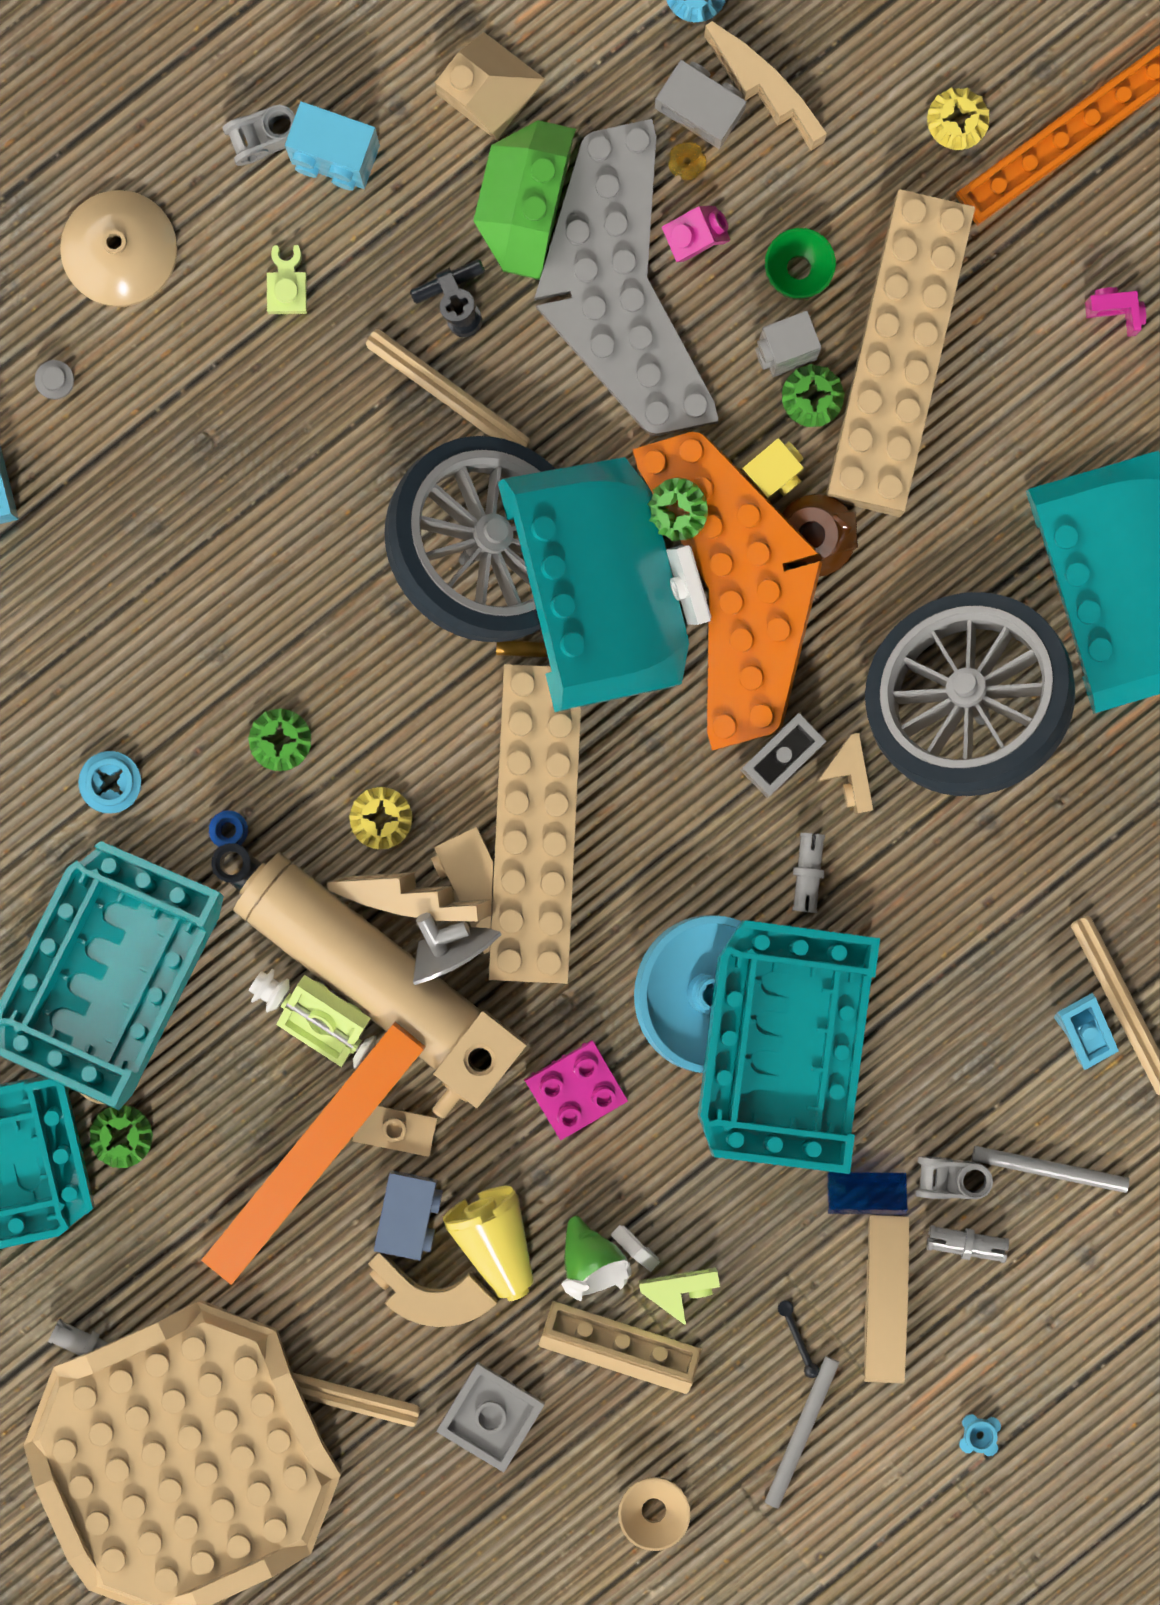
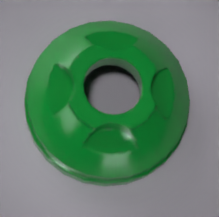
M794 228L779 234L772 241L765 256L764 267L771 286L778 293L790 299L804 300L820 294L828 287L835 272L836 258L831 244L823 235L808 228ZM793 258H803L809 263L810 273L807 277L795 279L789 275L787 264Z

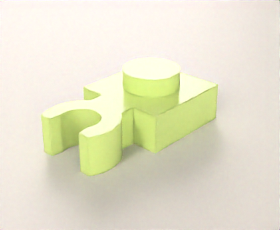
M278 245L272 247L271 257L278 268V272L267 273L268 314H307L306 272H296V268L302 261V253L298 245H294V255L288 261L280 259Z

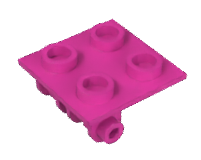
M593 1040L588 1043L584 1042L581 1047L567 1055H562V1058L557 1061H551L550 1065L536 1073L532 1072L531 1076L524 1079L560 1141L628 1102Z

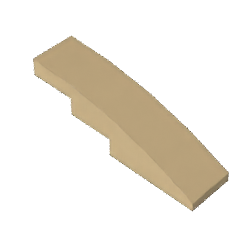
M713 21L705 25L704 36L735 87L742 92V98L746 101L758 93L777 126L791 118L811 151L825 142L826 131L804 100L779 72L746 43Z
M415 872L343 876L327 882V888L331 892L362 905L401 916L417 918L423 913H430L433 920L480 921L492 915L491 900L454 901L452 886L416 888Z
M870 1215L864 1382H905L909 1217Z

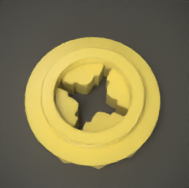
M951 87L937 95L932 102L927 115L929 131L933 138L946 148L953 150L971 148L982 140L988 130L989 109L986 107L982 96L970 91L969 88L955 89ZM955 104L962 114H974L965 120L963 133L961 127H958L957 122L945 121L953 115Z
M376 787L362 793L354 801L349 815L351 829L356 838L362 844L373 849H389L398 845L406 838L412 825V811L407 800L399 792L386 787ZM380 801H383L385 813L392 815V817H397L398 821L385 823L383 829H381V835H378L376 823L370 821V819H364V815L370 816V814L377 813Z

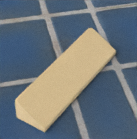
M556 1301L551 1303L538 1344L542 1348L684 1394L689 1392L693 1384L702 1351L701 1348Z

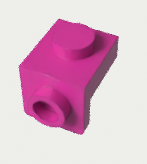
M698 206L662 226L676 262H684L714 245H724L730 241L727 232L728 222L716 206Z
M1117 287L1101 288L1095 290V295L1090 296L1085 302L1086 318L1125 315L1128 337L1136 336L1141 331V325L1146 324V307L1144 301L1139 302L1138 291L1118 293Z

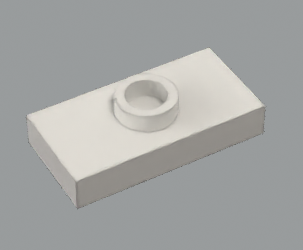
M689 545L666 549L673 573V578L670 579L671 589L675 599L681 601L687 624L699 625L711 621L710 611L692 548Z

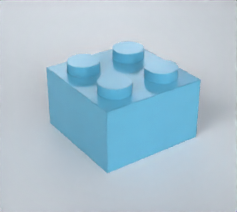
M300 101L285 143V148L291 164L296 165L295 170L313 178H317L318 173L332 178L331 182L334 185L353 191L355 186L365 189L380 144L375 127Z

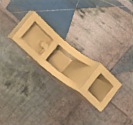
M378 1252L368 1263L373 1269L369 1273L373 1280L384 1290L390 1286L395 1291L386 1300L385 1304L401 1317L421 1325L448 1327L464 1324L488 1312L498 1301L471 1272L452 1286L429 1288L413 1281L385 1253Z

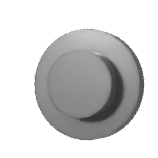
M50 360L43 363L37 369L35 385L44 397L52 400L66 397L73 389L74 374L64 362Z

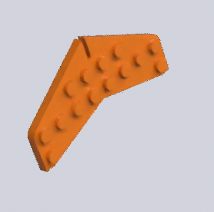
M688 432L635 448L633 453L637 468L652 494H654L653 489L665 480L684 478L695 483L701 489L707 501L708 516L703 529L696 536L680 541L683 545H689L692 548L697 569L709 588L711 621L708 622L707 734L711 749L718 750L775 734L784 723L822 562L818 561L787 570L785 564L820 555V553L704 434ZM678 500L675 504L666 506L669 511L674 512L675 520L677 516L690 513L678 507Z

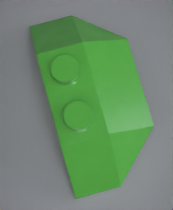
M538 120L491 145L473 221L503 272L540 280L576 129Z

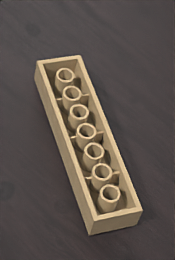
M901 189L898 190L893 203L826 492L827 497H832L842 504L901 517L905 512L975 211L974 206Z
M504 664L491 929L500 931L502 935L490 945L489 980L568 984L581 707L559 712L554 711L545 675L551 672V666Z

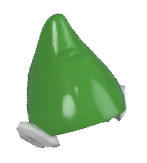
M573 1216L569 1219L564 1252L567 1279L561 1283L565 1292L576 1300L581 1301L583 1295H590L614 1285L622 1289L631 1276V1266L626 1256L615 1244L590 1229L580 1217Z

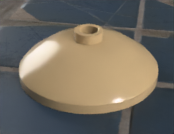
M124 190L99 193L80 204L66 222L60 244L62 264L73 285L92 301L111 307L133 306L157 294L171 277L178 252L174 228L164 211L149 198ZM113 237L122 239L121 246L117 249H111L108 246L110 239Z

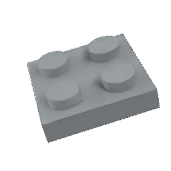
M477 1362L436 1432L504 1473L544 1407L545 1402Z

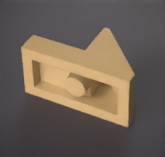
M859 733L851 734L847 737L817 780L819 782L848 776L849 783L843 784L844 799L847 807L854 808L855 814L873 811Z

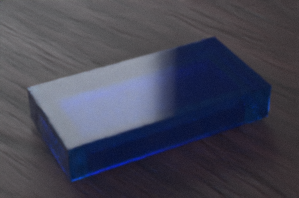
M828 1172V1214L907 1215L906 1173L850 1172V1174Z

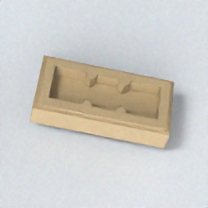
M377 1106L354 1134L352 1141L430 1157L438 1117Z

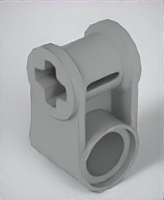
M273 105L262 111L242 116L226 123L222 129L225 135H229L235 150V164L237 166L248 165L263 159L269 154L285 149V143L295 118L293 111L284 105ZM285 118L291 121L289 130L284 134H274L272 132L273 125L277 120ZM243 135H245V138H246V140H247V143H248V146H247V147H246L245 141H244V139H243Z
M918 1156L917 1163L921 1164L920 1189L916 1190V1197L931 1199H981L987 1196L992 1189V1175L979 1162ZM934 1169H936L935 1186H933ZM975 1169L981 1171L985 1179L983 1186L975 1191L967 1190L963 1184L965 1174Z

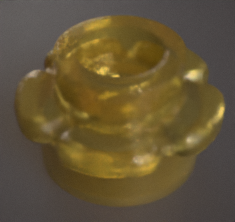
M680 143L675 145L670 151L671 160H669L668 166L673 175H679L683 180H693L698 177L699 172L704 171L706 156L702 154L701 147L696 143ZM689 158L691 163L686 165L683 160Z

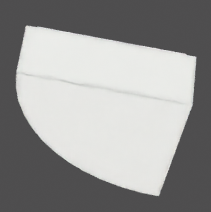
M619 1225L610 1234L632 1258L650 1272L660 1263L659 1258L648 1247H645L624 1225Z

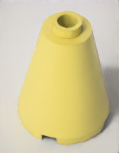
M499 1186L477 1193L479 1200L468 1205L466 1199L459 1202L447 1211L443 1216V1221L447 1231L497 1297L514 1301L529 1293L528 1288L533 1284V1275L519 1197L511 1186Z

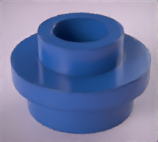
M230 810L222 811L212 818L209 825V836L218 847L228 843L242 845L248 836V824L241 814ZM226 823H233L235 825L236 833L233 837L227 838L223 835L222 828Z

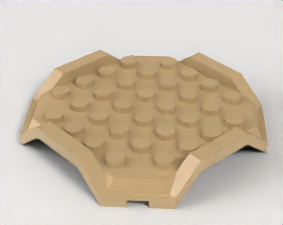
M197 1300L157 1322L93 1351L56 1364L52 1369L24 1443L34 1487L67 1561L89 1591L126 1605H213L274 1577L309 1556L314 1548L342 1473L325 1446L293 1376L278 1330L258 1321L248 1320L229 1313L226 1309L202 1300Z

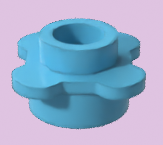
M974 1414L966 1415L962 1420L964 1436L959 1441L961 1450L965 1453H971L972 1451L984 1453L986 1456L996 1454L998 1451V1445L996 1444L997 1432L1001 1429L999 1420L995 1417L980 1419ZM980 1431L984 1433V1436L981 1439L977 1438L976 1434Z

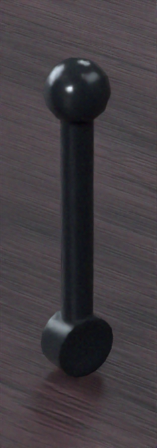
M787 1300L781 1301L777 1309L780 1315L785 1316L804 1361V1374L808 1378H815L819 1373V1367L812 1363L792 1315L793 1305Z

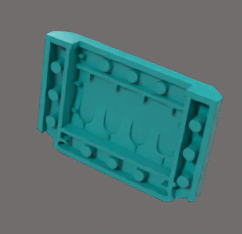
M1158 450L1026 490L1036 527L1040 528L1082 666L1084 673L1082 679L1093 714L1160 694V452Z
M626 457L500 480L498 486L507 520L514 519L551 666V672L545 675L554 711L569 710L681 685L689 648V639L679 600L675 599L671 589L670 579L673 578L663 535L658 534L659 530L656 525L649 521L652 515L651 507L647 504L652 499V492Z
M100 841L94 846L96 849L80 862L76 860L66 868L0 1000V1057L120 1110L133 1095L219 919L224 896L205 885Z
M742 920L718 956L698 1107V1117L713 1157L850 1174L855 1135L852 1134L856 1095L871 979L876 976L880 938Z
M44 1076L0 1084V1249L58 1237L82 1216L93 1210L95 1206L68 1088Z

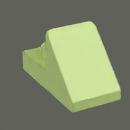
M716 1267L639 1280L640 1292L685 1325L681 1293L689 1292V1298H701L713 1295L712 1288L720 1287Z

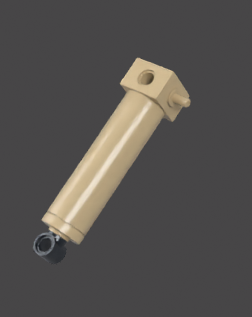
M228 843L222 845L213 854L211 866L214 874L220 880L230 883L242 895L233 908V912L245 921L247 920V923L345 1000L356 1005L362 1013L369 1016L383 1030L387 1032L393 1023L396 1022L426 1046L418 1057L436 1070L433 1075L439 1078L447 1088L432 1108L433 1112L440 1118H445L459 1099L466 1103L469 1102L475 1108H478L528 1043L491 1013L487 1010L481 1011L439 977L414 985L413 979L416 963L414 957L294 863L292 864L280 852L267 864L259 862L247 848L239 844ZM236 852L242 857L243 867L237 874L230 875L224 869V859L228 854ZM484 1048L491 1054L492 1062L490 1067L479 1069L474 1066L471 1060V1054L474 1049Z

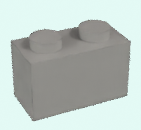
M680 60L657 95L655 109L720 150L745 112L747 101L742 99L743 94L736 87L729 83L720 85L709 78L711 74L703 66L695 62H691L689 65Z
M804 311L763 327L760 338L757 341L758 347L755 348L762 369L769 368L772 377L815 362L821 350V345L808 311Z
M798 713L740 771L768 798L826 740Z

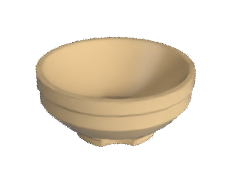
M659 1477L644 1478L631 1485L623 1494L618 1510L619 1524L627 1539L635 1546L650 1551L664 1550L679 1542L688 1529L691 1516L690 1505L681 1488L673 1482ZM649 1499H659L666 1507L664 1516L658 1521H650L642 1514L643 1504Z

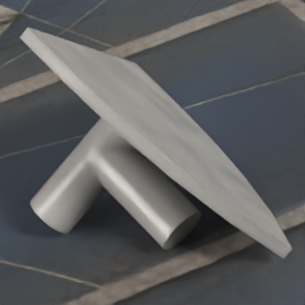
M430 913L421 914L417 917L416 922L425 939L418 941L413 979L414 985L439 977L467 963L502 935L501 932L489 928H469L466 921L438 930Z

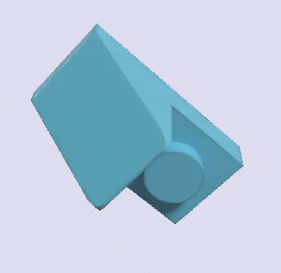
M1093 993L1055 1014L1056 1022L1067 1035L1077 1060L1084 1070L1119 1051Z

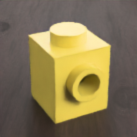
M778 438L744 466L741 472L770 500L778 492L786 496L802 482L798 475L802 473L804 468L800 464L803 457L790 442L784 445Z

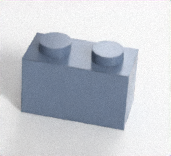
M393 1170L389 1173L374 1246L375 1252L419 1261L422 1258L423 1251L431 1252L435 1229L428 1228L431 1212L439 1213L443 1190L436 1189L437 1179Z

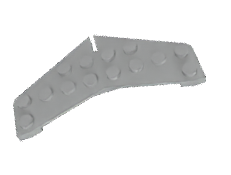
M649 119L593 131L582 140L534 299L537 301L571 294L569 299L537 305L536 309L638 425L650 435L661 436L718 423V416L713 398L647 278L656 134L653 120Z

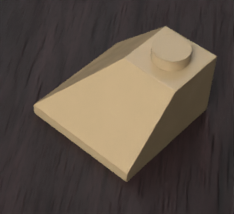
M483 32L456 54L435 81L436 94L498 141L544 83L545 78Z

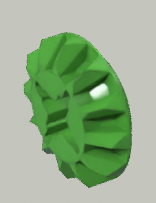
M810 364L796 369L787 378L782 390V403L786 413L796 423L806 427H820L831 422L839 414L843 406L845 393L840 378L831 372L828 367ZM811 380H814V385H816L818 392L830 394L819 398L815 412H813V405L810 404L809 399L796 397V395L808 392Z
M672 478L665 480L653 489L654 494L647 505L651 507L652 516L649 521L656 525L659 530L658 534L671 538V541L687 540L696 536L703 529L708 516V506L703 492L695 483L684 478ZM678 500V507L690 513L677 516L675 520L674 512L669 511L666 506L675 504Z
M282 708L263 713L253 722L248 736L253 757L262 766L274 771H286L295 768L304 761L311 747V733L307 723L297 713ZM279 723H282L284 735L291 739H296V742L283 744L280 757H277L275 744L270 743L268 740H263V737L276 735Z
M123 1105L120 1110L113 1107L105 1109L97 1115L90 1127L91 1148L98 1160L112 1168H128L139 1163L147 1155L152 1145L153 1133L148 1119L141 1111L131 1106ZM132 1124L133 1127L129 1130L130 1133L126 1138L133 1149L129 1146L126 1147L122 1143L110 1149L108 1146L111 1144L114 1135L108 1125L121 1130Z

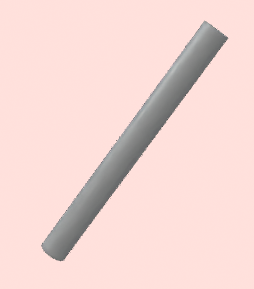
M974 1146L972 1161L1123 1193H1127L1129 1187V1177L980 1146Z
M825 1356L765 1499V1503L779 1509L840 1363L833 1358Z

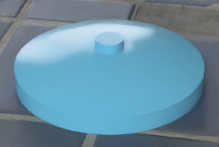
M715 915L696 916L682 920L669 927L655 939L640 963L634 988V1004L639 1025L644 1036L655 1051L667 1061L680 1068L703 1073L718 956L742 922L740 920Z

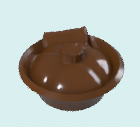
M820 494L806 495L792 502L782 513L820 553V555L788 563L787 565L791 569L821 561L822 566L819 577L826 576L844 566L851 557L853 550L858 548L856 513L848 511L841 502L832 497Z

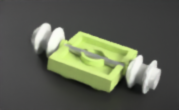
M271 969L268 974L261 971L249 988V991L254 994L251 1002L253 1003L258 999L267 1002V1013L276 1010L281 1005V1008L284 1010L276 1025L340 1067L344 1065L351 1053L354 1054L356 1052L353 1057V1069L356 1070L376 1045L377 1036L365 1039L362 1045H360L362 1040L359 1038L371 1018L362 1013L356 1005L347 1003L330 992L325 985L313 981L306 975L302 977L293 993L288 994L290 990L288 978L279 983L273 979L274 969Z

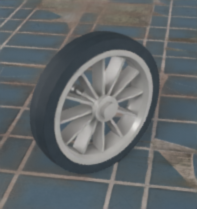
M491 436L463 437L446 442L425 454L408 469L400 480L391 497L385 519L384 535L387 557L395 579L406 597L434 624L457 636L482 642L515 640L541 629L534 598L521 603L507 568L508 566L530 585L525 562L516 554H522L519 540L513 538V536L518 535L516 526L511 527L506 514L501 516L496 514L499 494L498 482L500 478L504 479L556 469L542 456L525 446L502 438ZM470 472L490 474L485 512L469 476ZM455 476L469 512L437 484L448 477ZM427 496L460 525L422 516ZM421 529L465 541L425 552ZM463 551L459 556L461 568L446 583L435 571L430 561ZM475 561H480L474 602L457 593L451 587L467 567H470ZM490 564L507 606L486 605Z
M967 592L942 597L925 604L907 615L890 631L879 646L870 665L865 688L867 718L873 736L885 757L903 775L916 784L931 791L954 796H976L997 792L1011 787L1033 774L1053 755L1061 744L1070 725L1075 705V680L1072 664L1062 640L1040 614L1027 605L1006 596L985 592ZM976 629L1000 632L976 670ZM967 630L966 668L958 670L940 639ZM1012 637L1029 649L1026 653L990 673ZM935 642L954 671L949 678L915 662L916 658ZM1039 662L1042 683L999 685L1034 663ZM908 670L946 687L944 689L900 691ZM1041 696L1033 718L993 700L998 698ZM941 702L902 725L899 715V704ZM988 708L1026 726L1025 730L1011 743L1004 746L989 722L990 714ZM949 714L927 751L909 738ZM964 715L963 759L939 756ZM973 717L978 724H986L1000 750L982 757L972 758Z

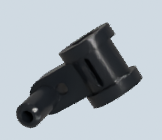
M476 259L452 271L449 267L436 273L437 278L411 289V297L414 303L418 304L443 292L444 296L440 302V312L447 321L451 332L458 337H470L479 331L483 318L472 295L466 290L459 289L458 285L485 272L484 266L480 259Z

